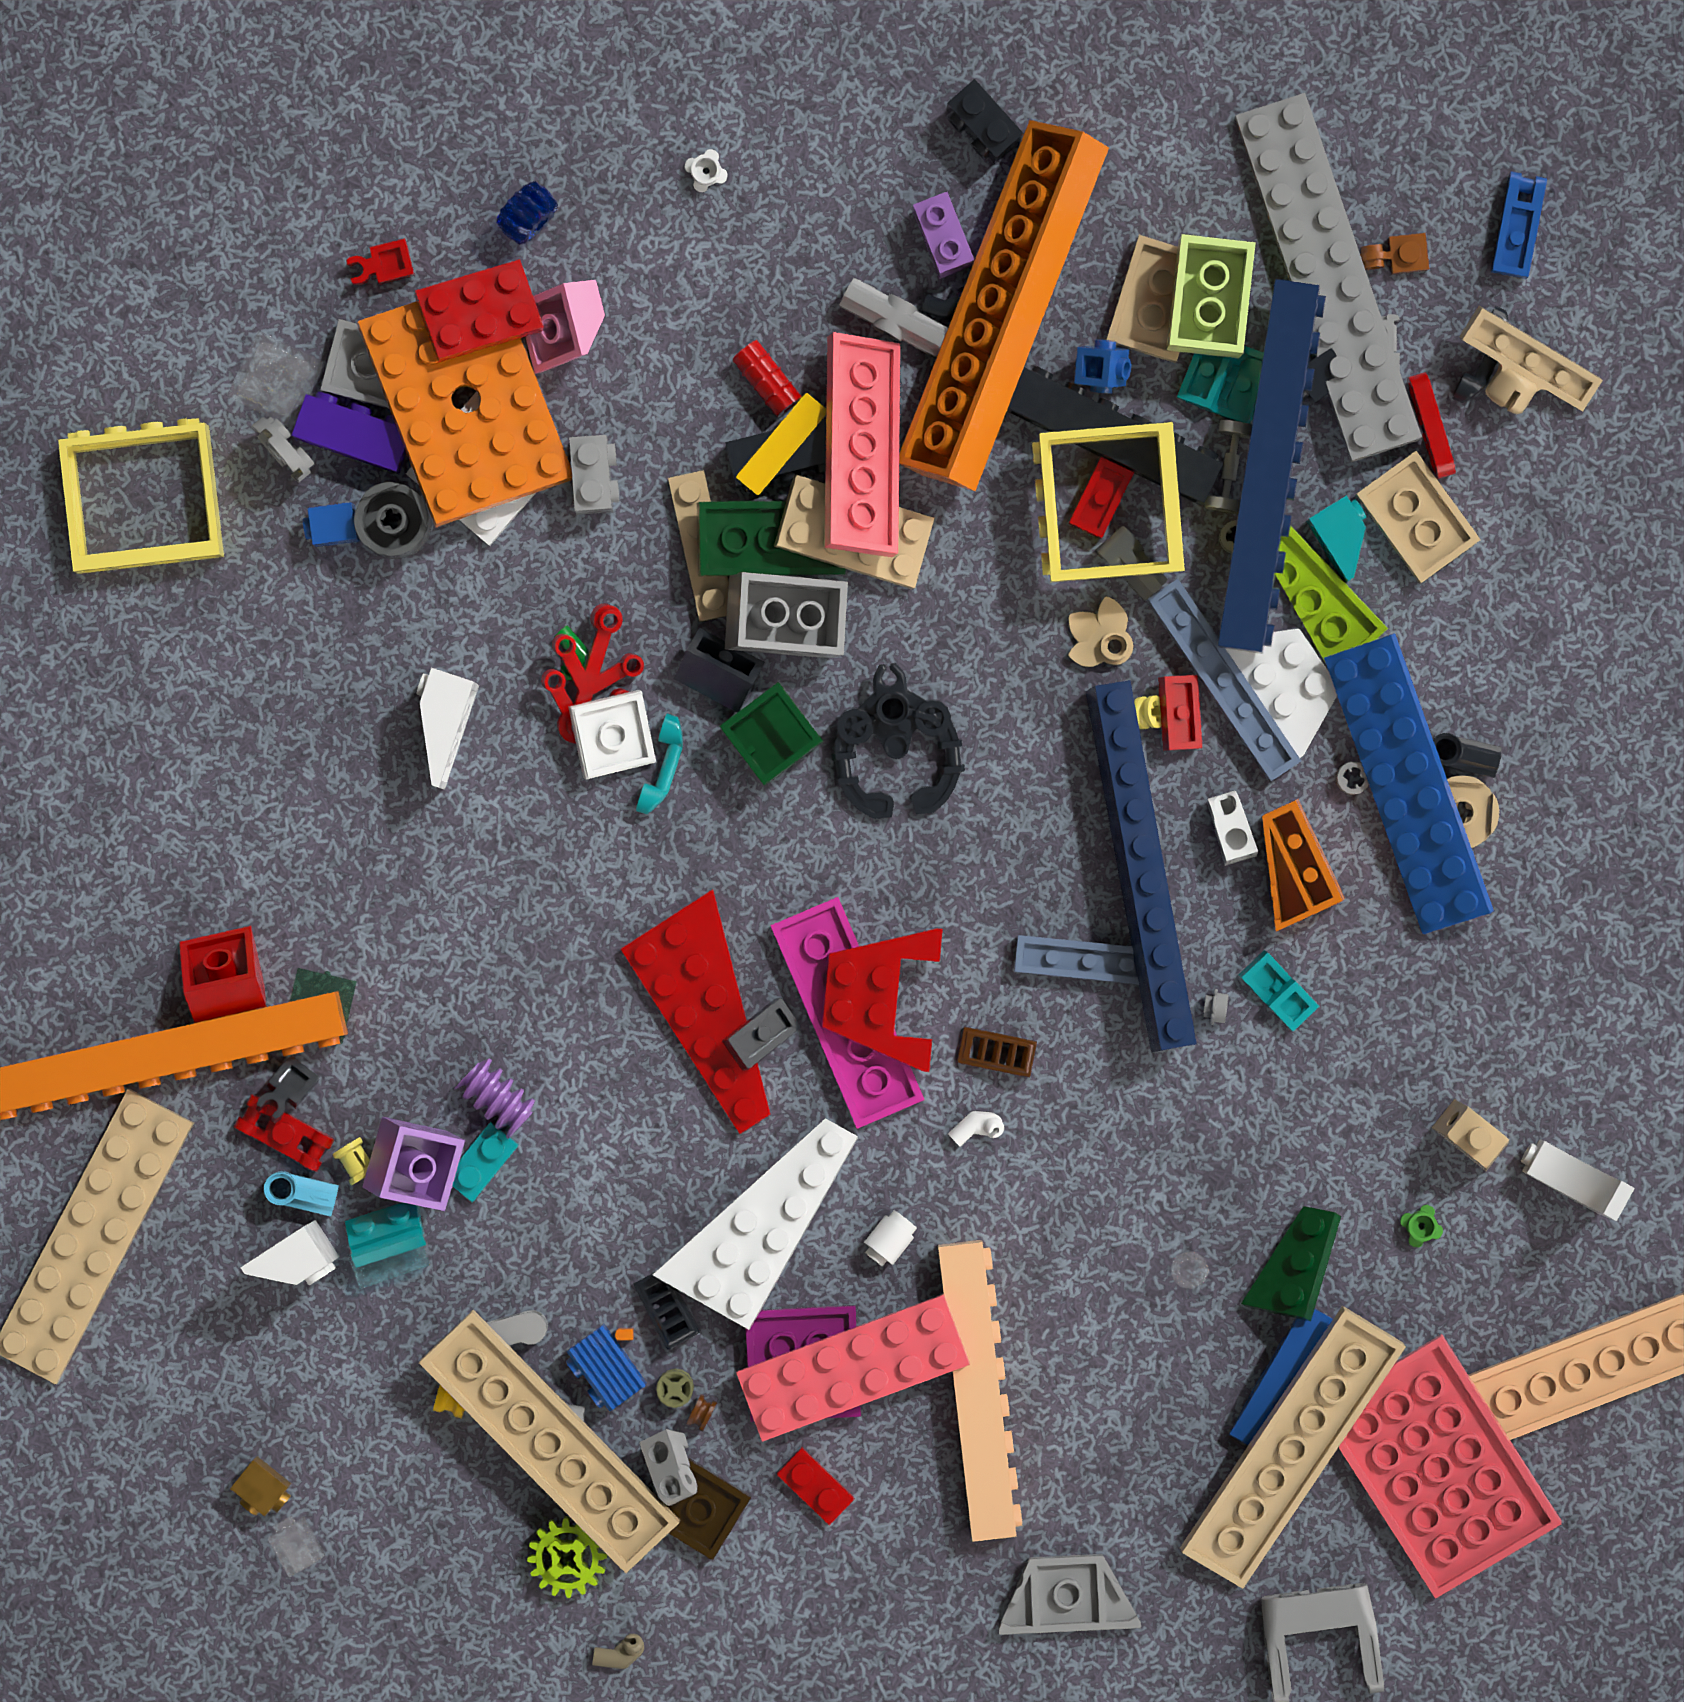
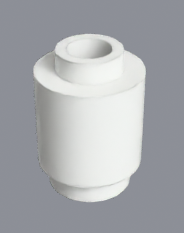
M893 1210L889 1217L885 1215L864 1241L869 1247L865 1253L881 1266L886 1261L893 1265L914 1239L912 1234L917 1227Z

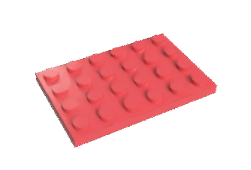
M1442 1334L1396 1361L1339 1446L1340 1451L1435 1599L1562 1524L1560 1517Z

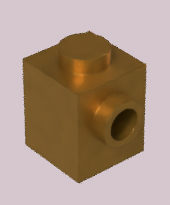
M257 1456L230 1489L242 1498L239 1503L253 1515L261 1513L265 1517L271 1509L278 1513L291 1497L286 1490L292 1483Z

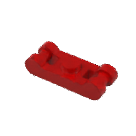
M251 1094L246 1102L248 1108L243 1117H238L234 1127L296 1160L303 1166L318 1172L322 1164L320 1158L326 1148H331L335 1139L285 1111L283 1117L277 1123H273L270 1119L264 1130L255 1125L261 1113L272 1118L277 1109L274 1105L267 1104L260 1112L257 1111L256 1106L260 1097ZM304 1136L313 1141L307 1153L298 1148Z

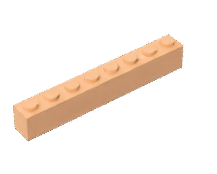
M982 1240L938 1245L943 1294L970 1361V1365L954 1370L952 1373L972 1542L1017 1537L1015 1527L1022 1526L1020 1504L1013 1505L1011 1490L1018 1489L1016 1467H1008L1007 1453H1014L1012 1432L1004 1431L1003 1417L1010 1416L1007 1394L1000 1395L998 1381L1005 1379L1003 1357L996 1358L994 1343H1001L999 1321H992L990 1307L997 1306L994 1284L987 1285L986 1270L993 1269L990 1247L983 1248Z

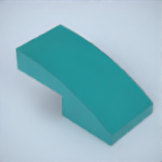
M1266 950L1262 951L1238 974L1291 1031L1296 1030L1320 1007Z

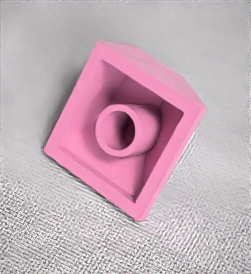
M596 280L563 283L533 296L544 326L543 331L525 336L534 373L538 374L588 354L605 316Z

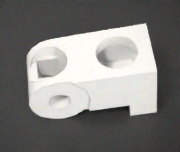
M1234 790L1208 798L1207 804L1215 826L1214 830L1225 866L1256 857L1258 849L1237 792Z

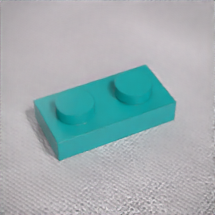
M492 1122L487 1125L459 1160L452 1186L471 1202L475 1201L519 1146L511 1137L507 1139V1134L501 1129L497 1130Z

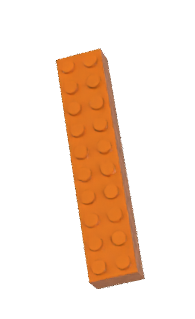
M1029 120L899 453L900 465L924 477L976 491L1109 147L1087 133Z

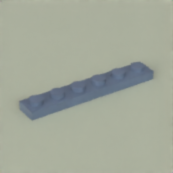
M1176 579L1149 597L1146 601L1196 675H1198V678L1269 782L1273 781L1301 762V759L1225 648L1218 646L1219 638L1179 579Z

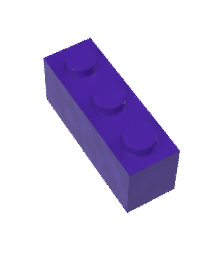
M317 391L315 397L308 394L305 395L291 435L293 438L400 474L407 453L392 416L386 415L385 421L372 417L373 410L354 403L348 409L336 404L338 398Z

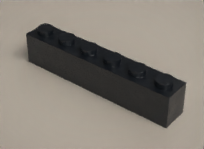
M1033 366L1032 370L1024 367L1006 411L1048 432L1152 424L1151 421L1137 414H1132L1131 418L1117 412L1119 406L1109 400L1099 398L1098 402L1084 396L1086 390L1076 384L1066 382L1065 386L1051 380L1053 374L1038 366ZM1174 433L1178 493L1180 496L1202 506L1223 463L1217 460L1219 456L1217 453L1203 446H1198L1197 450L1184 444V437ZM1157 437L1074 444L1161 486Z

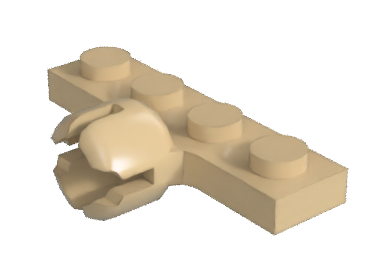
M1478 306L1459 336L1466 343L1499 362L1498 370L1485 391L1486 395L1500 407H1506L1507 411L1511 413H1523L1534 394L1541 389L1551 392L1583 411L1603 381L1597 375L1481 306Z

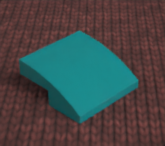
M1244 346V351L1240 358L1194 353L1177 398L1229 420L1251 424L1255 413L1264 352Z

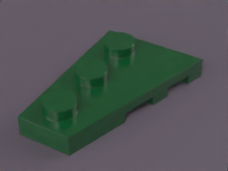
M1303 1206L1241 1304L1251 1309L1311 1322L1342 1216L1336 1212Z

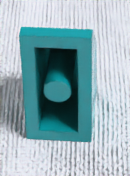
M1347 495L1306 521L1340 578L1345 583L1355 576L1366 529L1362 520L1367 518L1357 500L1350 501Z

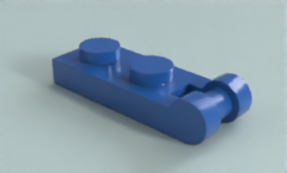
M1510 171L1491 267L1492 273L1523 279L1529 277L1547 178L1535 176L1534 179L1522 177V173ZM1519 192L1531 194L1530 203L1518 201Z

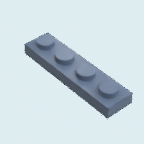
M1017 936L1014 972L1139 985L1132 946Z

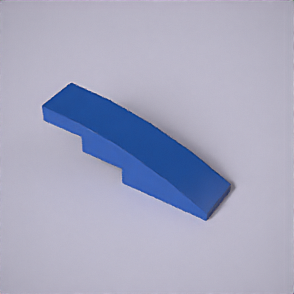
M1314 1309L1311 1322L1295 1318L1288 1333L1279 1343L1267 1368L1261 1373L1228 1435L1247 1446L1250 1444L1332 1322V1318Z

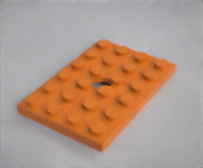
M417 301L358 321V329L435 528L572 480V468L521 338L438 363ZM468 386L478 392L480 405L475 411L464 413L453 406L451 397L453 392L459 387Z

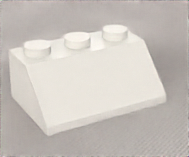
M314 1220L242 1266L241 1269L244 1274L294 1285L305 1280L308 1285H311L336 1268L332 1261L339 1258V1255L317 1221Z

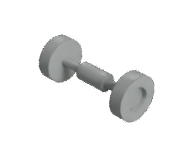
M1220 420L1218 432L1232 436L1230 452L1225 453L1221 479L1224 480L1222 497L1207 496L1205 508L1239 514L1241 501L1229 499L1232 481H1236L1240 455H1237L1239 437L1251 438L1252 425L1237 421Z

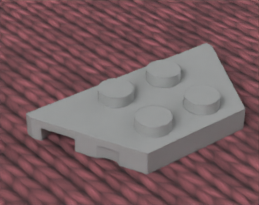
M1103 1554L1029 1557L998 1630L999 1635L1131 1629L1141 1628V1622Z

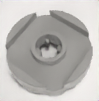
M261 417L251 426L253 431L260 433L257 436L276 461L282 467L286 464L294 472L290 476L295 481L300 483L311 473L309 468L314 465V462L301 447L291 446L286 440L291 435L278 419Z

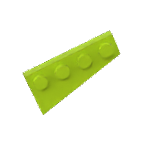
M1290 526L1289 537H1281L1279 550L1286 552L1283 574L1276 573V577L1323 660L1329 655L1378 639L1388 627L1300 534Z

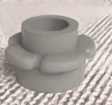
M1215 989L1214 996L1206 995L1203 1017L1210 1018L1211 1025H1214V1022L1225 1023L1229 994L1218 993V989Z

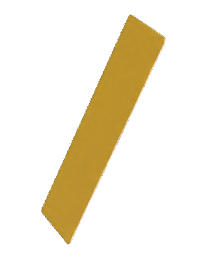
M805 393L738 473L736 478L756 495H759L825 417L826 408L808 393Z

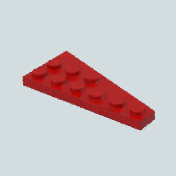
M712 889L622 947L621 951L738 1133L741 1134L771 1115L758 1063L748 1070L742 1071L722 1042L724 1038L747 1020L714 890Z

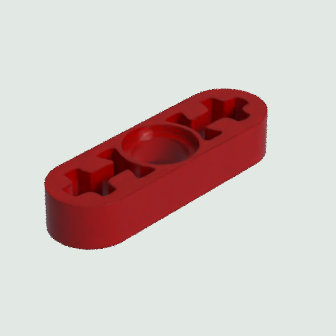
M1426 372L1407 377V384L1419 425L1424 426L1425 433L1422 436L1436 479L1456 473L1455 464L1430 379Z

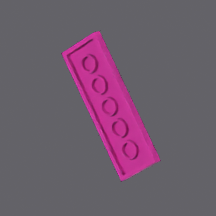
M839 897L770 925L856 1128L858 1129L925 1100L909 1065L822 1027L829 953L859 947Z

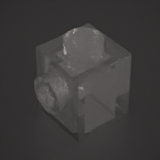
M291 1515L272 1526L275 1532L268 1537V1541L288 1577L318 1562L325 1556L322 1547L304 1516L295 1521Z

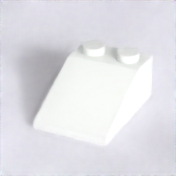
M431 668L429 675L423 673L418 685L417 695L421 696L420 709L431 785L445 790L479 685L473 681Z

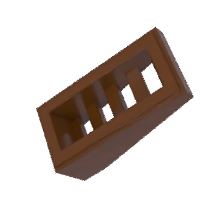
M964 1027L957 1063L1030 1078L1037 1041ZM974 1036L981 1038L977 1059L970 1058ZM988 1039L995 1040L991 1062L984 1061ZM1003 1042L1010 1043L1006 1065L999 1064ZM1017 1045L1024 1046L1020 1067L1013 1066Z

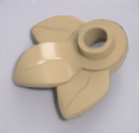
M1107 596L1104 597L1097 614L1076 612L1069 615L1070 631L1079 642L1068 654L1074 662L1081 666L1094 667L1102 662L1110 665H1119L1129 659L1133 652V641L1126 632L1128 617L1125 610L1114 599ZM1111 640H1118L1121 643L1122 649L1119 653L1113 654L1108 650V643Z

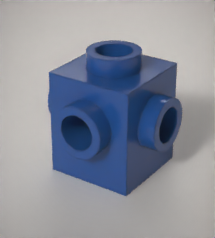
M1095 339L1094 346L1078 347L1074 384L1089 385L1090 391L1096 393H1112V387L1126 386V380L1131 373V361L1128 358L1129 349L1116 348L1117 341Z

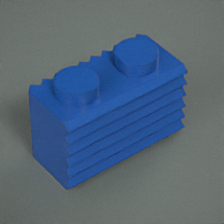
M604 1323L567 1350L570 1356L566 1360L567 1365L578 1379L583 1375L592 1386L587 1392L599 1408L605 1405L609 1411H612L647 1384Z

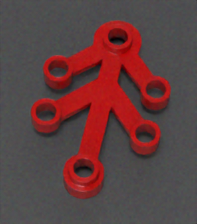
M607 603L597 605L591 612L590 621L596 633L585 669L575 652L576 641L574 638L567 634H559L552 641L553 651L563 660L578 689L574 704L564 689L566 679L560 671L549 669L541 677L542 686L550 691L561 712L557 722L558 732L564 740L570 743H576L571 728L572 721L569 706L590 702L593 695L627 675L631 677L638 676L644 669V662L641 657L633 653H627L620 659V662L600 673L611 634L620 629L623 621L620 610ZM607 614H613L614 622L610 626H605L603 622ZM567 639L569 641V648L565 652H561L559 650V643ZM630 659H636L637 666L633 671H628L626 667ZM557 674L559 678L558 684L550 687L548 685L549 677ZM617 688L610 693L609 697L629 691Z

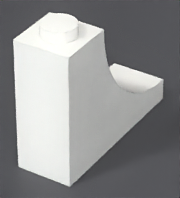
M1539 1140L1537 1145L1531 1143L1521 1160L1525 1164L1522 1170L1525 1174L1597 1214L1615 1221L1619 1218L1635 1189L1543 1140Z

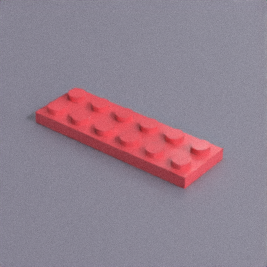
M836 332L827 337L825 548L891 558L898 554L900 343Z
M942 1294L738 1370L736 1374L763 1442L968 1366L970 1361L945 1295Z

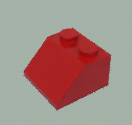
M251 926L179 942L183 993L194 1023L267 1007L265 985Z

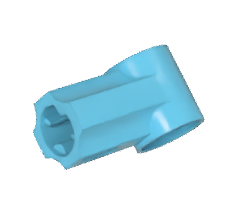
M278 1171L267 1178L264 1184V1194L275 1205H284L331 1217L339 1185L294 1175L286 1171ZM284 1178L290 1182L291 1193L288 1197L278 1198L272 1193L271 1184L274 1179Z

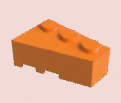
M1299 799L1264 814L1262 819L1274 908L1275 930L1277 932L1342 902L1345 897Z

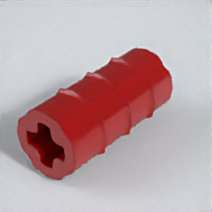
M758 340L748 344L733 357L732 361L740 369L742 375L747 378L754 387V390L765 401V405L769 406L777 418L792 409L802 398L792 385V381L788 380L781 371V367L777 366L770 357V353L766 352Z

